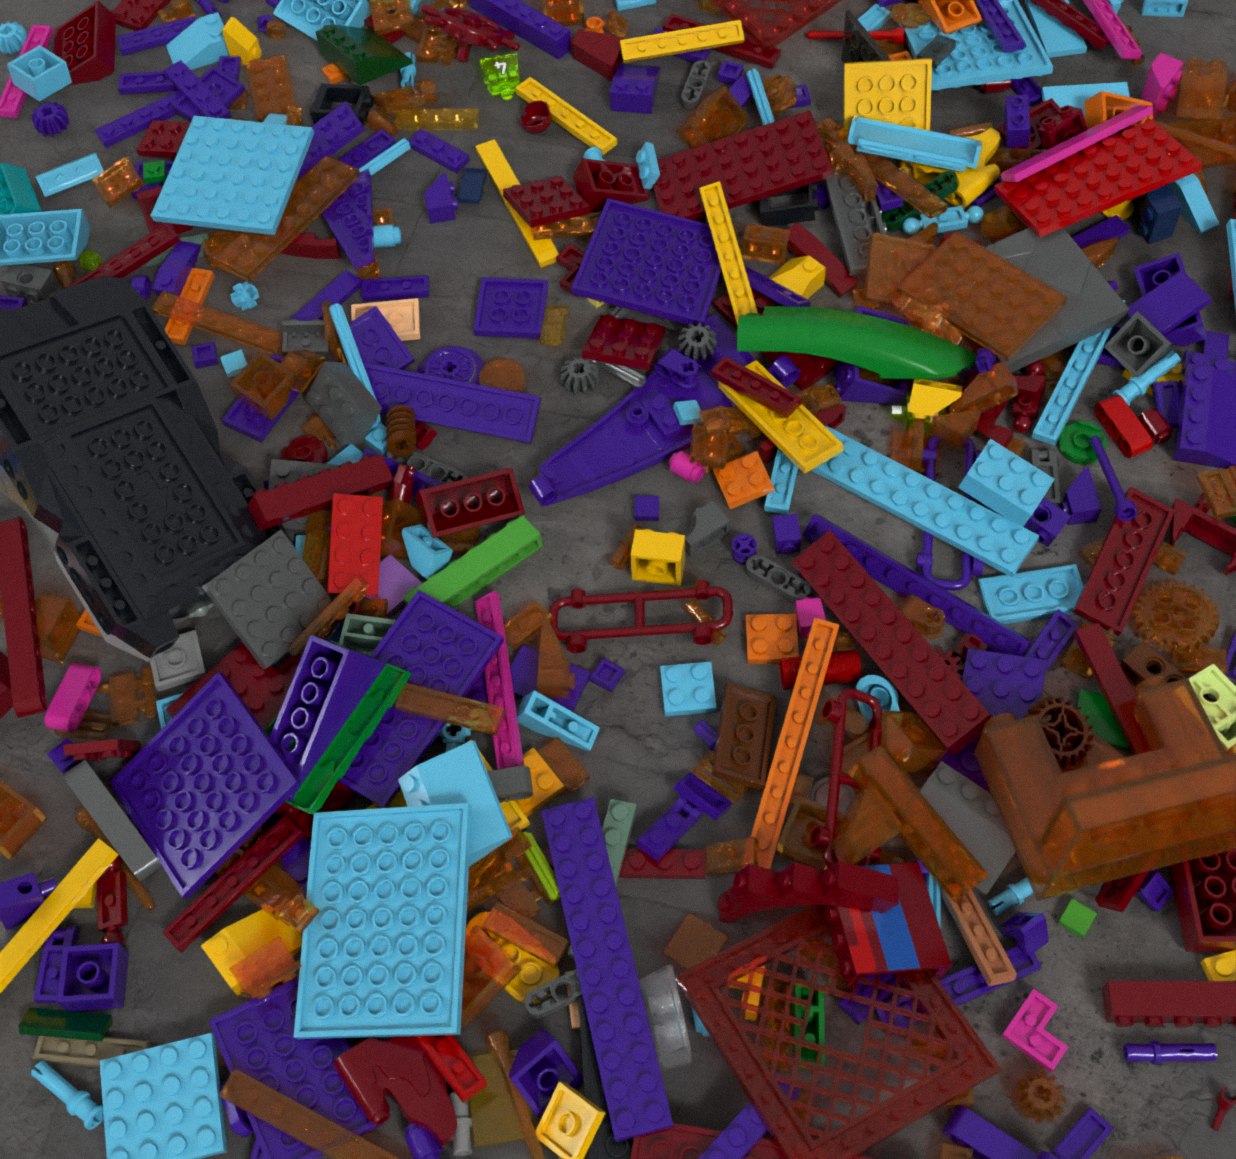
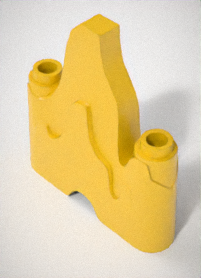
M990 128L979 135L965 137L982 141L976 169L966 167L965 172L906 160L901 161V169L904 174L922 186L945 171L955 172L959 180V187L955 192L944 198V200L954 206H962L964 209L999 178L1000 168L996 164L985 165L999 146L1000 133Z

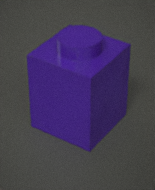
M797 514L772 516L771 530L776 554L783 553L789 555L800 552L802 538Z

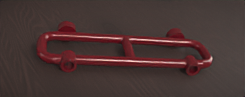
M707 580L696 581L694 584L695 588L586 595L585 590L576 588L571 591V596L559 598L551 604L548 611V630L553 638L559 641H567V650L571 653L585 652L587 650V640L681 633H693V642L695 644L708 645L713 642V631L723 630L731 623L733 600L731 594L726 589L715 586L710 587V583ZM714 596L720 597L723 601V616L718 621L645 626V601L684 598L707 600ZM635 602V626L573 631H561L558 629V612L563 607L571 606L575 609H582L585 605Z
M848 688L838 695L837 701L828 699L822 708V718L835 723L825 827L821 825L814 826L809 841L811 846L823 849V859L827 868L836 863L834 849L840 783L866 792L863 840L858 849V857L861 859L860 866L872 865V863L878 862L881 856V849L874 846L873 842L881 737L888 735L890 723L883 721V709L876 697L858 689ZM849 699L863 702L869 705L872 710V719L868 725L871 739L867 781L841 772L847 702Z

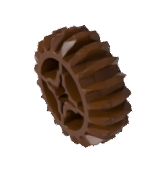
M1048 697L1045 700H1038L1035 705L1027 709V714L1021 719L1024 724L1020 726L1019 730L1026 733L1021 737V740L1027 741L1029 744L1025 747V750H1032L1034 752L1032 759L1040 757L1041 766L1049 763L1051 769L1058 767L1066 769L1069 766L1079 764V761L1087 757L1086 752L1090 751L1093 747L1089 742L1095 736L1088 733L1092 730L1093 725L1086 724L1085 721L1089 715L1082 716L1080 714L1082 707L1073 708V700L1065 703L1063 697H1058L1055 700L1053 697ZM1051 714V719L1045 725L1040 724L1043 715ZM1072 741L1071 750L1069 752H1062L1065 743Z

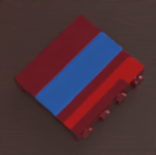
M919 862L860 866L898 877L899 904L885 913L845 906L824 905V916L826 921L829 922L832 931V945L837 949L840 959L839 970L845 977L847 986H851L860 975L929 970L931 979L942 978L952 964Z

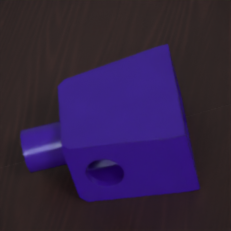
M29 873L0 882V919L6 931L29 920L45 901L44 899L58 886L54 877L38 884L34 873Z

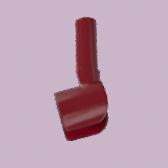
M1224 1087L1216 1096V1102L1219 1107L1211 1126L1215 1131H1219L1227 1110L1236 1104V1094L1231 1101L1226 1099L1224 1092L1227 1087Z

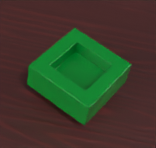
M164 160L143 163V179L145 184L166 181L167 166Z

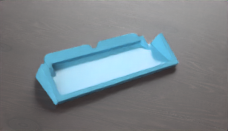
M858 116L853 117L847 141L848 144L857 145L856 151L965 172L966 167L977 168L982 148L981 140Z

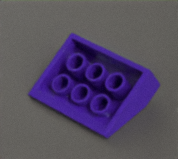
M1189 363L1181 383L1174 461L1231 470L1232 465H1236L1235 376L1215 367Z

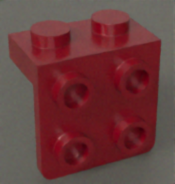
M163 186L136 194L150 233L166 224L164 222H155L150 216ZM168 223L176 234L187 232L194 228V226Z

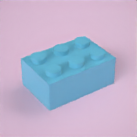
M990 439L958 488L1006 519L1023 527L1055 479Z

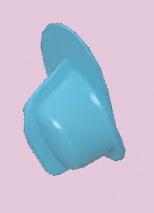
M867 675L861 678L856 685V689L871 694L880 702L883 709V721L890 723V731L887 736L891 735L897 730L901 720L898 706L899 696L896 687L890 681L877 675ZM857 701L863 721L868 728L869 722L872 719V710L869 705Z

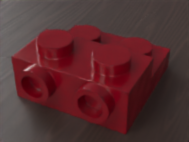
M1066 105L1058 110V115L1042 121V126L1037 131L1043 148L1050 149L1088 130L1081 108Z

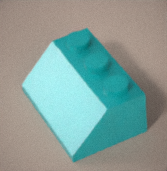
M1 162L0 215L42 212L26 169Z

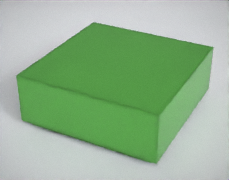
M1071 899L1057 924L1083 939L1097 913Z

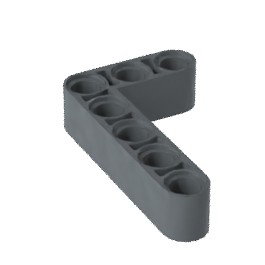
M86 759L62 775L139 882L162 867L152 849Z

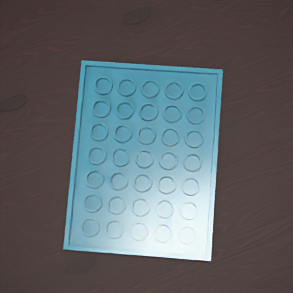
M441 804L318 812L314 814L294 1038L325 1039L461 1034L472 818L471 804Z

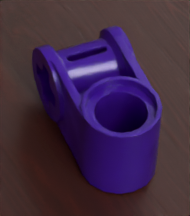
M669 349L654 365L655 371L659 376L675 383L682 389L691 390L698 385L699 378L696 374L698 373L699 366L697 362L682 355L675 349Z

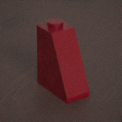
M578 29L575 37L571 39L570 49H573V58L612 81L615 72L623 61L620 40L625 38Z

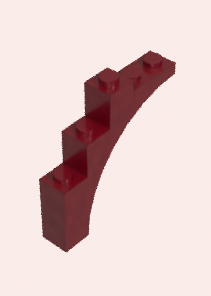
M837 861L825 870L793 862L781 872L749 864L736 873L733 886L720 895L717 903L719 921L731 923L742 916L757 911L795 905L845 906L885 913L899 904V880L896 876L843 861Z

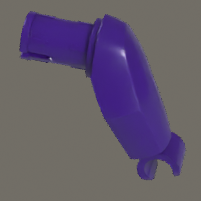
M990 348L977 349L975 365L968 371L962 369L961 372L965 378L980 373L989 375L996 371V357Z

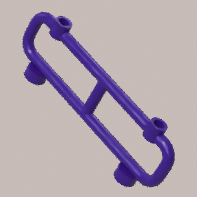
M939 432L930 437L927 448H922L920 461L926 463L925 477L935 481L936 446L939 442H955L964 445L965 476L982 451H975L973 441L964 434ZM964 492V497L974 501L972 496ZM923 530L922 553H917L916 568H922L923 577L945 590L955 591L967 587L972 575L982 576L984 562L962 551V576L959 580H942L933 577V535Z

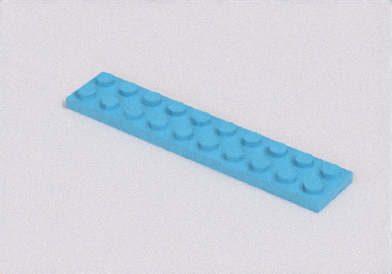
M826 426L844 444V451L810 471L1011 577L1015 575L1039 539L1038 534Z

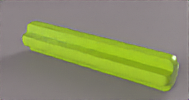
M526 831L517 837L518 844L549 899L559 900L560 892L553 870L533 835Z

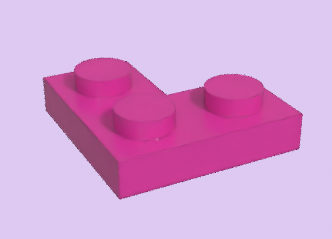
M1033 989L1001 1037L1051 1073L1068 1049V1046L1044 1030L1058 1005Z

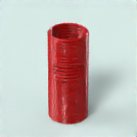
M856 649L831 653L822 686L847 684L850 682L857 683L862 677L861 662ZM803 655L779 659L783 690L794 689Z

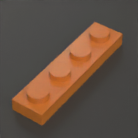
M197 268L191 269L165 328V332L172 343L186 344L214 280L213 271Z

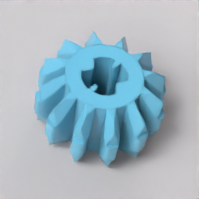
M8 21L6 24L1 23L0 51L3 54L9 53L10 55L14 52L19 53L27 38L25 29L17 22L11 23Z

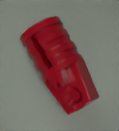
M399 464L392 481L387 505L409 509L412 489L414 487L415 467Z

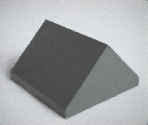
M1137 311L1104 347L1134 377H1138L1163 358L1172 343Z

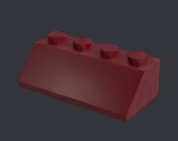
M512 467L423 489L415 494L421 519L432 538L525 514Z

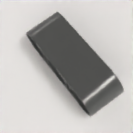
M516 766L487 771L499 803L526 799L533 796L529 767Z

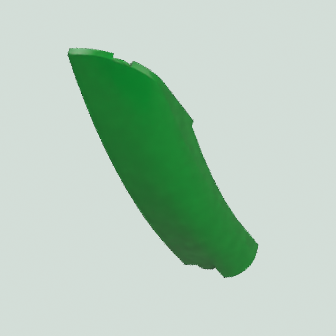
M765 306L763 315L748 313L739 316L737 351L811 354L865 368L880 374V378L939 379L956 376L957 372H960L962 369L965 371L971 369L975 365L977 356L952 342L917 328L875 316L843 310L814 307Z

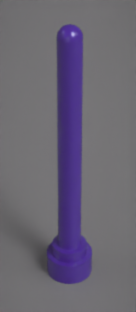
M1092 436L1090 443L1116 500L1115 513L1120 521H1130L1136 517L1138 513L1137 508L1132 500L1125 497L1100 438Z

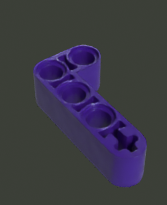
M961 1105L955 1107L942 1130L947 1138L978 1159H1059L1045 1151L1038 1155Z

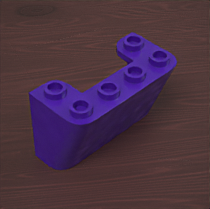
M858 305L854 310L855 313L875 316L909 326V321L866 307ZM837 360V365L834 369L836 383L833 387V395H835L836 401L898 405L906 397L907 379H899L897 382V379L880 378L878 373Z

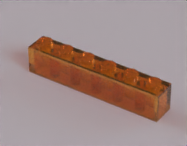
M881 745L861 757L848 771L850 776L955 903L989 876L982 865L973 857L962 841L958 839Z

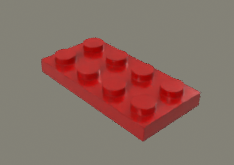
M332 494L327 579L328 594L378 596L383 497Z

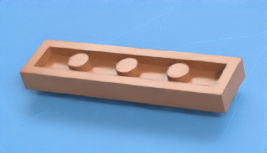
M968 882L942 887L941 896L988 987L1015 981L1017 973Z

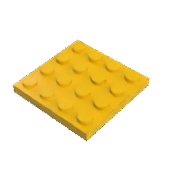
M931 58L844 63V152H854L857 150V145L847 143L854 116L930 131Z

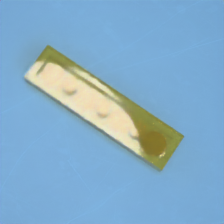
M479 108L396 109V131L420 129L468 130L478 129Z

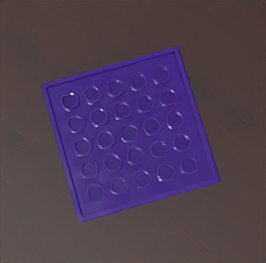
M607 198L573 282L571 294L688 325L691 322L694 326H697L701 322L703 327L722 272L710 226L706 223Z
M220 672L109 782L181 897L189 898L303 784L225 674Z

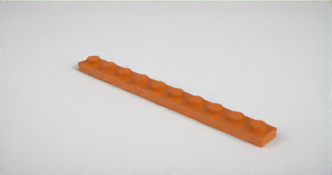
M814 617L742 868L749 864L767 869L771 867L839 624Z

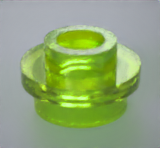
M93 250L85 251L80 256V265L86 271H92L102 264L101 256Z

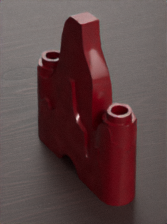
M414 1036L392 1037L388 1041L369 1038L347 1050L334 1061V1068L370 1123L379 1126L390 1118V1107L385 1096H388L411 1124L427 1130L441 1147L455 1139L457 1120L447 1093L444 1077Z

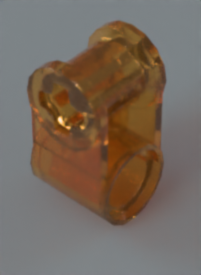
M907 595L898 609L921 635L929 639L940 637L943 633L945 621L943 611L924 602L915 595Z

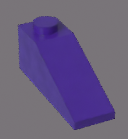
M180 241L161 265L152 287L161 301L177 303L189 273L195 267L201 249L200 244Z

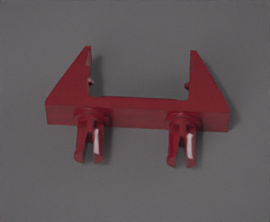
M1203 492L1194 506L1175 498L1172 509L1175 512L1170 521V546L1173 547L1183 532H1187L1217 550L1231 555L1232 559L1227 565L1224 574L1228 575L1235 572L1236 529L1207 514L1216 502L1215 497L1212 496L1206 503H1203L1207 494Z

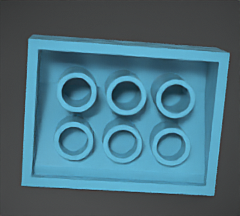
M281 0L273 14L317 41L316 31L326 25L334 24L361 28L364 26V20L370 16L374 8L367 0Z
M83 209L0 215V266L77 260L88 244L90 225Z
M469 741L425 761L398 779L408 807L469 803L472 805L469 867L513 837L475 741Z

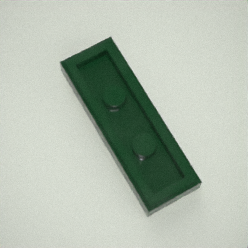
M30 1008L18 1025L19 1034L102 1041L113 1021L112 1015Z

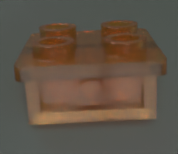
M915 418L913 427H909L908 431H893L891 459L921 475H926V463L922 462L923 448H927L928 440L934 434L924 433L925 419ZM939 442L936 446L937 459L935 476L939 475L941 442Z
M276 937L229 969L241 988V996L252 999L257 997L260 1000L273 991L272 986L280 981L286 983L297 975L296 970L302 967L299 961H294L281 937Z

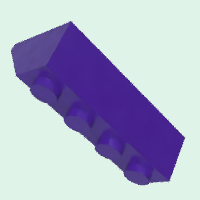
M1179 252L1133 268L1142 297L1181 270L1186 274ZM1199 312L1164 335L1172 345L1183 347L1207 339Z

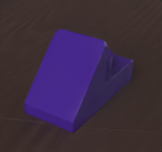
M1018 912L997 927L1003 937L1015 938L1026 956H1030L1049 941L1046 918L1043 913Z

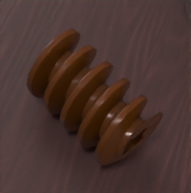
M405 405L395 406L386 414L387 449L391 454L398 457L411 455L415 451L417 442L415 411Z

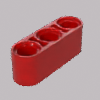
M1115 395L1095 403L1094 412L1097 419L1126 458L1135 457L1153 448L1151 436L1120 395Z

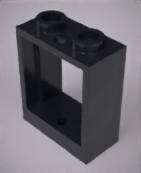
M321 83L310 111L313 123L316 124L321 118H324L333 111L331 109L333 102L344 103L346 101L347 103H357L354 113L364 126L365 122H368L369 111L374 106V97L370 93L369 86Z
M817 182L760 199V215L763 227L814 221L815 211H819L818 198H814V195L818 194ZM807 192L808 204L771 209V197Z

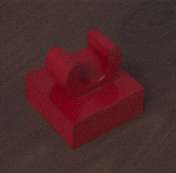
M966 632L954 648L952 656L961 657L960 661L965 663L968 648L987 651L989 645L982 642V639L976 635H970Z

